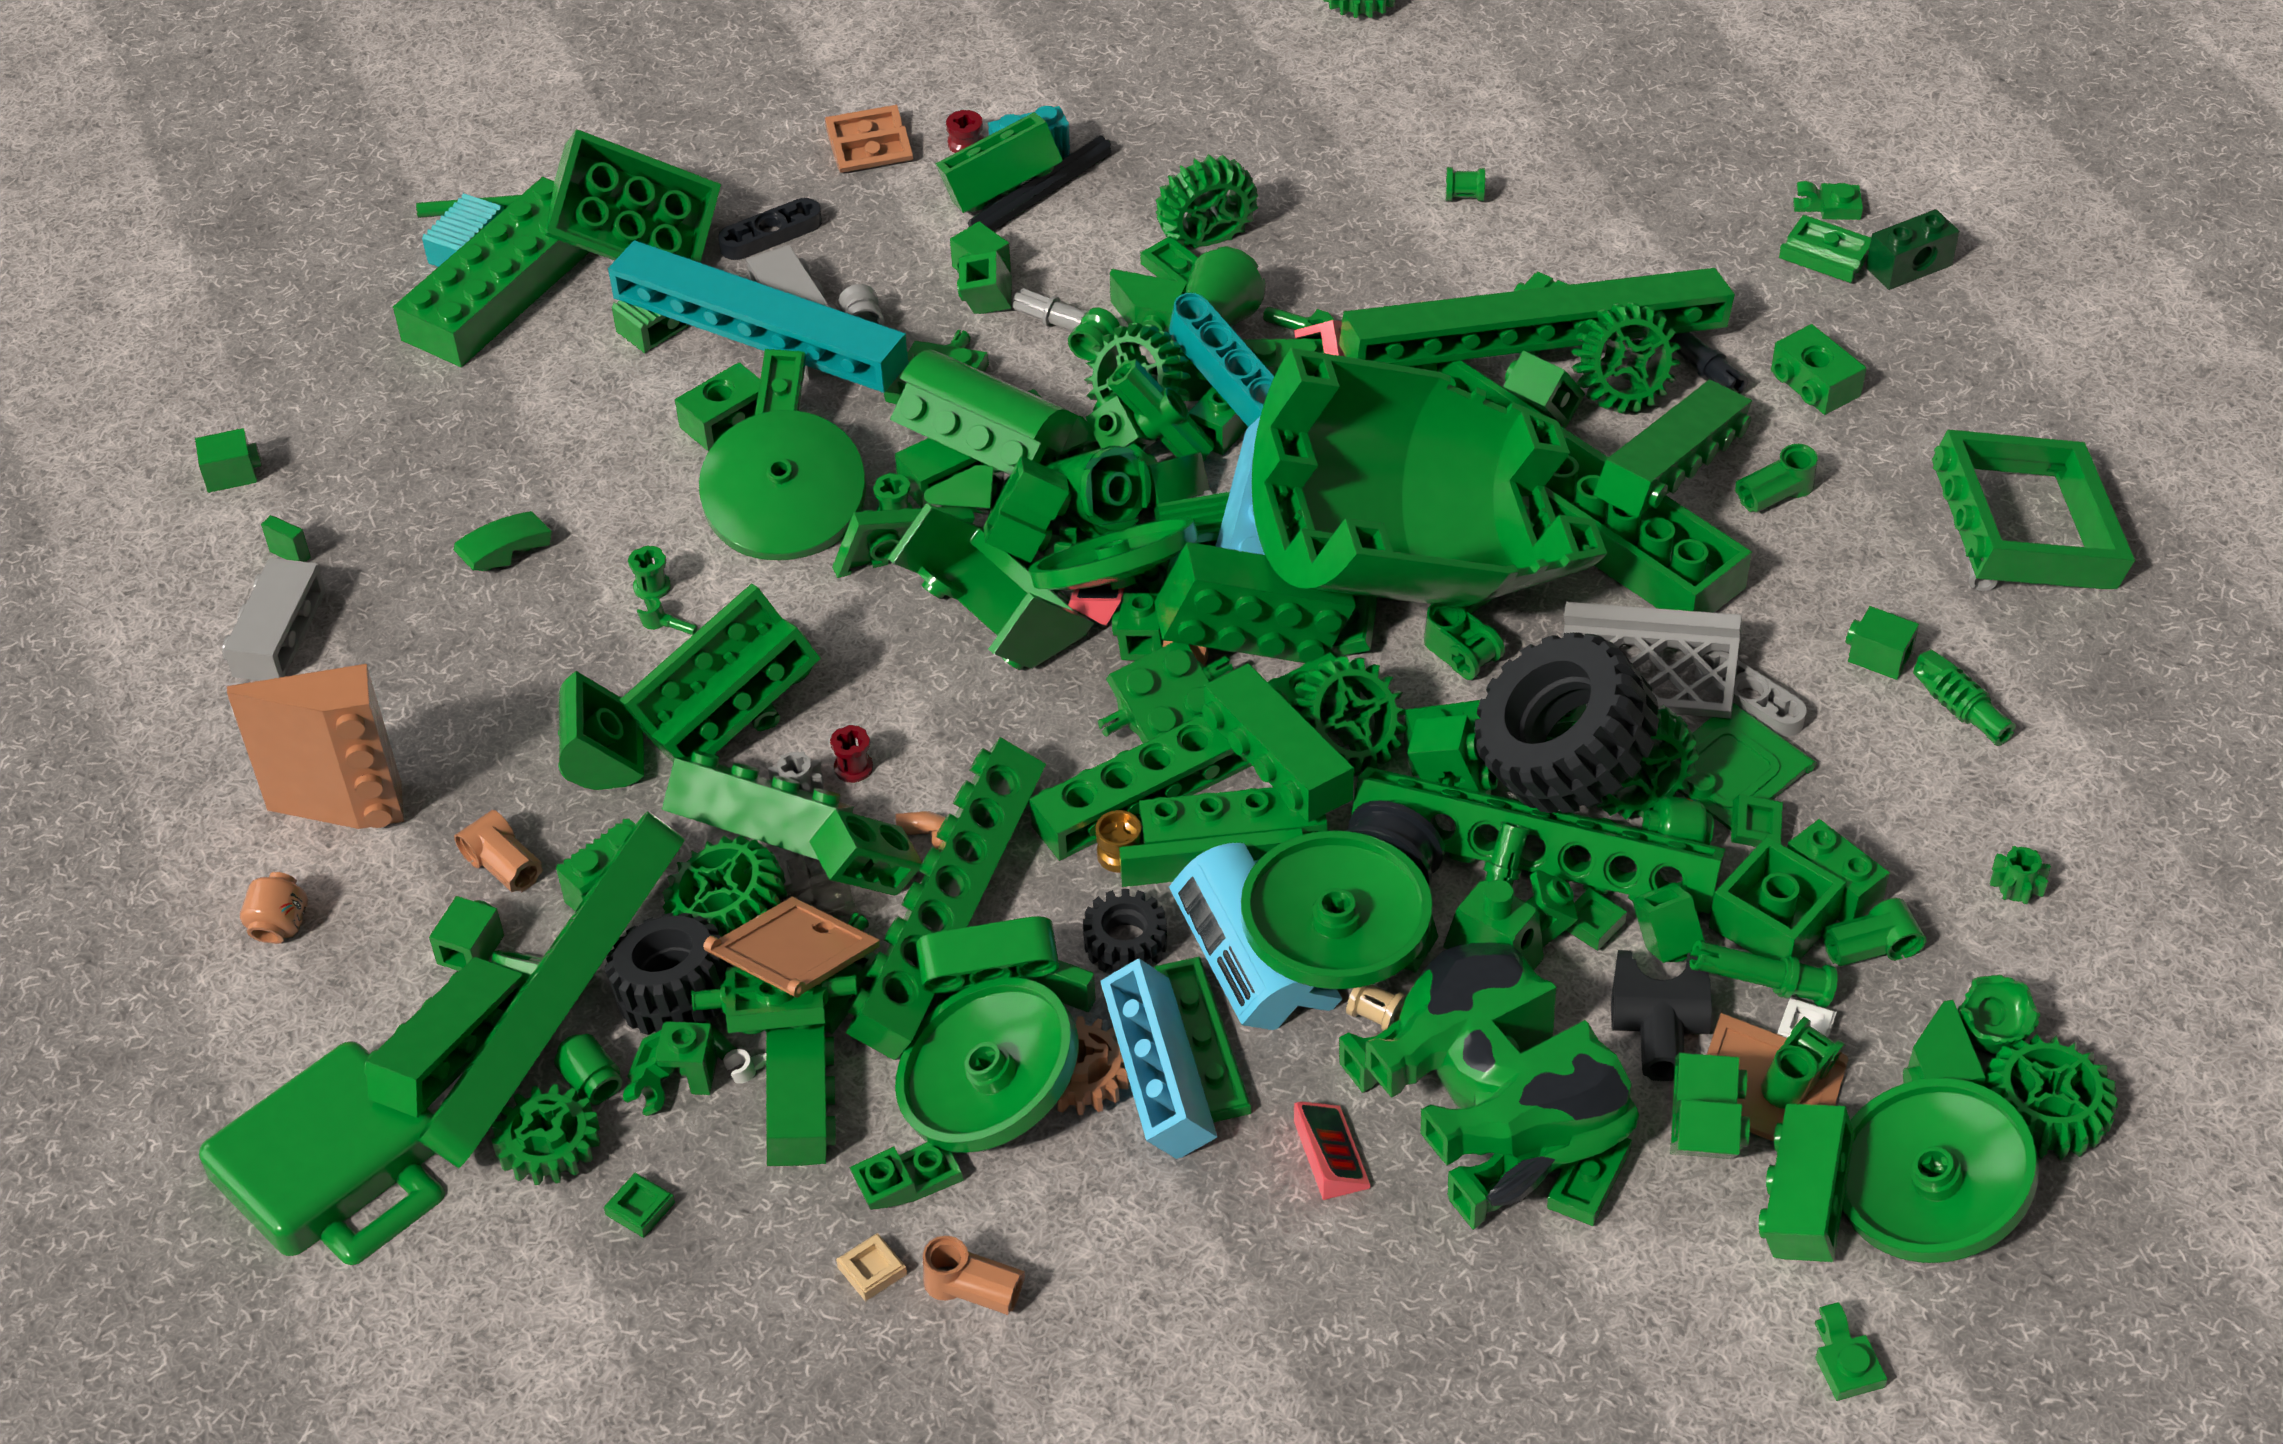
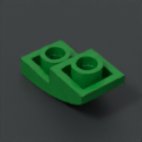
M1201 452L1147 465L1152 483L1149 501L1150 508L1156 507L1158 503L1204 494V491L1210 490Z
M532 511L523 512L495 520L477 528L455 542L453 550L473 571H489L495 567L511 565L512 552L515 550L529 551L535 547L549 546L552 531Z
M929 1142L901 1155L897 1153L893 1146L849 1167L870 1210L914 1202L964 1181L962 1172L951 1151L939 1149Z

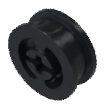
M1376 800L1361 804L1353 812L1349 820V828L1345 830L1369 835L1393 845L1418 866L1429 886L1432 881V873L1438 870L1445 857L1444 842L1436 828L1419 813L1394 802Z

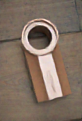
M491 810L454 836L459 851L467 861L474 860L471 864L475 868L483 865L511 892L525 891L536 883L538 876L543 871L541 861L515 838L508 822L496 810Z
M936 1237L926 1245L923 1252V1281L925 1290L930 1296L944 1301L960 1298L1006 1315L1013 1311L1025 1280V1271L968 1252L965 1244L956 1237ZM948 1266L953 1267L954 1269L949 1271H942L938 1268Z

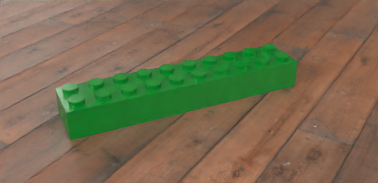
M1461 360L1409 366L1438 371L1451 376L1450 385L1472 393L1476 387L1485 390L1486 400L1505 408L1514 402L1540 413ZM1560 426L1570 454L1544 487L1556 518L1558 515L1594 519L1596 521L1607 554L1594 565L1595 567L1657 609L1714 613L1746 588L1752 551L1667 495H1665L1657 508L1651 507L1639 518L1594 496L1602 469L1608 457Z

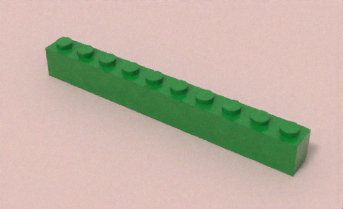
M1716 268L1350 310L1343 311L1339 346L1346 357L1407 367L1522 353V351L1531 352L1583 345V342L1579 341L1576 335L1578 333L1588 334L1590 332L1586 327L1585 321L1592 319L1599 322L1598 310L1606 309L1611 313L1613 304H1623L1626 308L1629 302L1639 304L1640 309L1644 306L1653 308L1654 316L1662 315L1667 319L1664 328H1673L1676 332L1675 334L1728 327L1735 294ZM1635 325L1620 328L1623 335L1629 336L1630 339L1646 337L1643 331Z

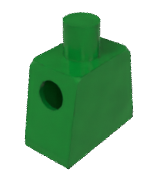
M1503 880L1480 881L1455 911L1443 948L1450 949L1470 943L1507 944L1518 950L1532 969L1535 970L1544 959L1539 912L1534 906L1514 896L1513 887L1508 882Z

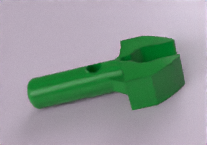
M1268 306L1263 312L1264 321L1291 330L1334 320L1328 312L1316 309L1310 317H1303Z

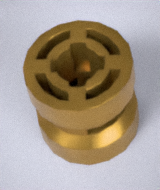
M1117 810L1104 814L1096 824L1098 862L1106 870L1120 873L1119 847L1141 845V824L1135 815L1127 811Z

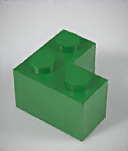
M1679 1053L1675 1056L1670 1154L1731 1159L1739 1155L1740 1149H1743V1146L1748 1147L1750 1117L1741 1116L1742 1104H1737V1099H1745L1747 1092V1070L1739 1069L1740 1057Z

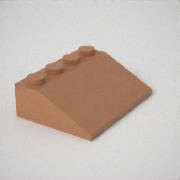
M367 664L227 686V695L267 811L356 829L382 828L389 824L404 822L401 779Z

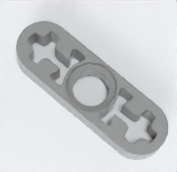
M1711 650L1701 658L1714 670L1728 660L1729 654L1724 651ZM1738 660L1733 703L1781 737H1791L1800 733L1804 727L1807 712L1804 702ZM1695 666L1694 679L1698 681L1705 674ZM1725 674V675L1722 676L1721 678L1726 682V674ZM1714 683L1704 688V690L1723 701L1724 693ZM1751 688L1758 691L1761 696L1756 699H1748L1741 696L1738 691Z

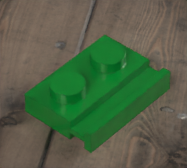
M1803 214L1788 235L1786 243L1781 245L1779 258L1852 283L1855 273H1858L1867 261L1871 237Z

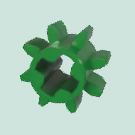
M2012 846V850L2008 852L2007 857L2003 854H1996L1989 884L1990 886L1999 887L2003 900L2022 901L2025 905L2028 904L2033 893L2041 897L2045 895L2051 866L2046 863L2042 864L2038 851L2027 847Z

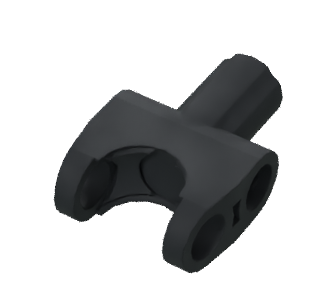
M1618 950L1611 995L1612 1031L1640 1032L1643 1075L1649 1077L1652 1081H1674L1675 1056L1679 1053H1685L1684 1033H1710L1712 1001L1709 973L1692 970L1690 968V960H1698V957L1690 956L1691 953H1688L1685 970L1679 976L1669 980L1653 979L1639 969L1636 959H1632V951Z

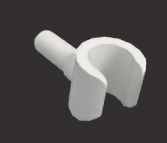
M735 1049L725 1055L723 1062L727 1070L744 1064L741 1068L732 1071L731 1076L735 1083H746L753 1079L756 1070L766 1066V1053L750 1057L747 1051Z

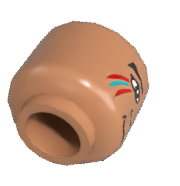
M272 872L269 877L257 878L248 886L240 911V920L247 928V934L260 942L279 944L284 941V938H291L299 931L308 898L305 891L296 885L297 880L294 877L281 872Z

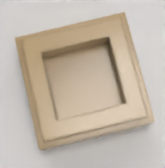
M878 1233L836 1259L838 1269L865 1302L907 1275L906 1266Z

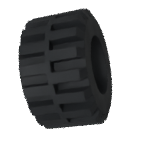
M668 913L656 919L651 917L643 920V924L639 926L634 925L626 930L627 935L619 937L614 945L615 949L608 953L606 957L608 964L605 965L606 974L621 1015L632 1029L639 1028L640 1033L650 1035L653 1032L662 1030V1025L665 1022L707 1023L706 1020L708 1018L716 1017L722 1012L721 1008L693 1012L692 991L720 989L726 980V967H731L730 963L704 950V942L709 936L721 938L718 929L714 924H709L706 918L701 916L693 918L691 913H681L678 916Z

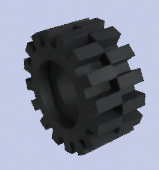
M1121 889L1122 896L1116 897L1112 890L1106 892L1105 902L1098 896L1093 900V908L1087 907L1085 919H1083L1085 953L1088 952V959L1092 964L1098 961L1099 970L1106 972L1111 966L1114 973L1138 958L1152 966V961L1158 964L1162 960V952L1166 953L1167 918H1165L1163 907H1158V900L1151 896L1145 901V892L1137 890L1135 897H1131L1129 889ZM1120 925L1136 926L1143 931L1140 936L1131 940H1118L1108 935L1109 930Z

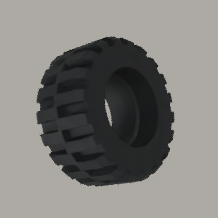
M1581 632L1564 633L1563 638H1560L1558 635L1542 638L1541 644L1537 646L1530 644L1520 650L1521 655L1514 661L1509 659L1501 667L1503 672L1497 679L1492 678L1487 685L1486 699L1481 698L1477 709V715L1480 719L1475 720L1476 748L1479 756L1491 772L1526 806L1537 808L1540 812L1557 813L1558 810L1562 813L1580 811V806L1582 805L1591 808L1603 803L1601 798L1609 793L1614 796L1623 789L1621 784L1629 776L1634 778L1641 770L1639 763L1643 757H1649L1654 742L1651 740V736H1657L1659 718L1656 716L1659 710L1656 696L1652 693V687L1616 645L1606 641L1603 637L1595 634L1583 635ZM1588 703L1582 716L1568 731L1555 739L1545 742L1553 726L1565 714L1576 707Z

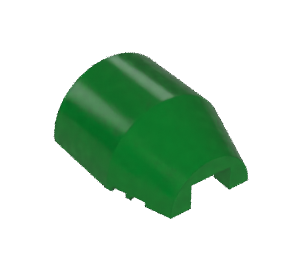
M1295 348L1289 350L1279 366L1267 393L1256 433L1252 462V502L1255 525L1263 552L1274 571L1288 584L1304 589L1464 607L1587 570L1601 561L1607 554L1594 519L1558 515L1556 518L1544 486L1570 454L1557 420L1514 402L1507 408L1485 399V390L1476 387L1472 393L1450 385L1451 376L1438 371Z

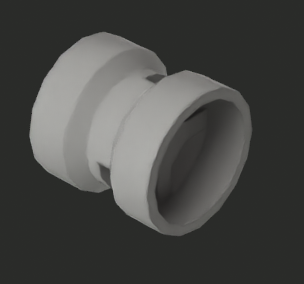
M855 284L847 287L840 294L838 300L842 312L884 326L883 313L879 307L877 294L872 287L866 284Z

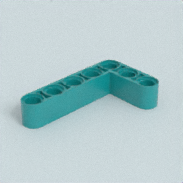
M1196 293L1181 294L1174 302L1169 326V334L1172 335V340L1182 346L1181 350L1249 427L1261 416L1262 408L1274 376L1207 299Z

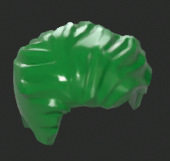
M2000 974L1974 978L1971 987L1965 993L1964 1002L1957 1009L1971 1044L1978 1050L1989 1054H1997L2002 1046L2012 1048L2020 1040L2026 1041L2038 1026L2040 1012L2033 1002L2029 987L2023 982L2015 981L2013 978Z

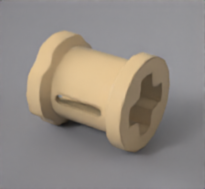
M1373 984L1353 988L1348 999L1346 1014L1352 1017L1361 1015L1380 1024L1382 1031H1384L1391 1024L1399 1020L1407 995L1400 992L1394 995Z

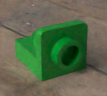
M1537 869L1530 875L1534 895L1526 903L1534 906L1539 912L1542 945L1544 947L1574 924L1578 918L1570 884L1559 877H1554Z
M688 1022L663 1023L655 1057L657 1065L660 1067H680L681 1076H687L691 1094L710 1095L718 1059L711 1024Z

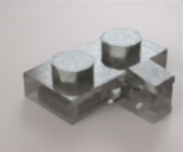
M803 855L786 860L791 884L785 885L787 896L780 900L781 903L794 897L836 919L858 911L851 885L829 880L826 873L812 876Z

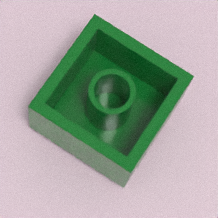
M1766 836L1714 892L1709 928L1752 954L1776 960L1786 956L1797 957L1800 961L1823 935L1824 926L1832 925L1839 917L1846 881Z

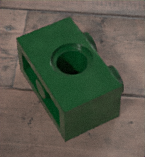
M1937 209L1872 233L1866 269L1888 290L1950 267L1953 265L1960 231Z

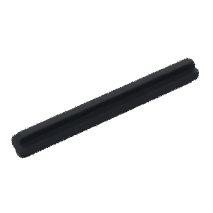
M1102 135L1095 137L1063 158V161L1055 165L1049 174L1032 178L968 221V226L970 227L980 221L989 229L995 231L1109 156L1112 152L1110 148L1111 142Z

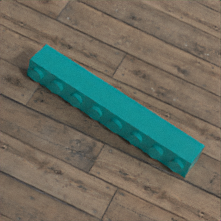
M635 240L608 267L614 299L763 351L765 349L805 352V366L882 393L889 388L909 364L906 333Z

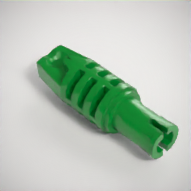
M1928 650L1918 656L1913 674L1926 687L1930 695L1934 699H1938L1939 703L1946 707L1952 715H1955L1960 722L1972 723L1995 746L2003 745L2013 736L2014 732L2012 730L2016 729V724L1991 704L1989 693L1981 688L1976 681H1973L1968 674L1964 673L1959 666L1954 665L1933 650Z

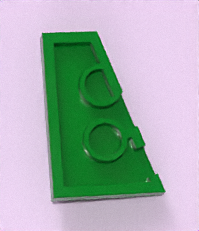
M937 507L968 522H974L975 517L970 507ZM922 508L854 512L832 566L837 578L851 575V568L871 563L873 569L888 565V557Z

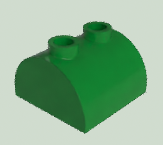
M575 671L566 678L559 691V771L567 781L592 790L627 787L644 777L643 731L639 728L638 722L619 701L621 699L620 696L578 671Z

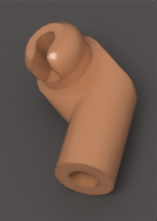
M931 811L896 814V825L902 826L907 835L931 834L933 846L939 848L942 840L937 838L936 834L946 817Z

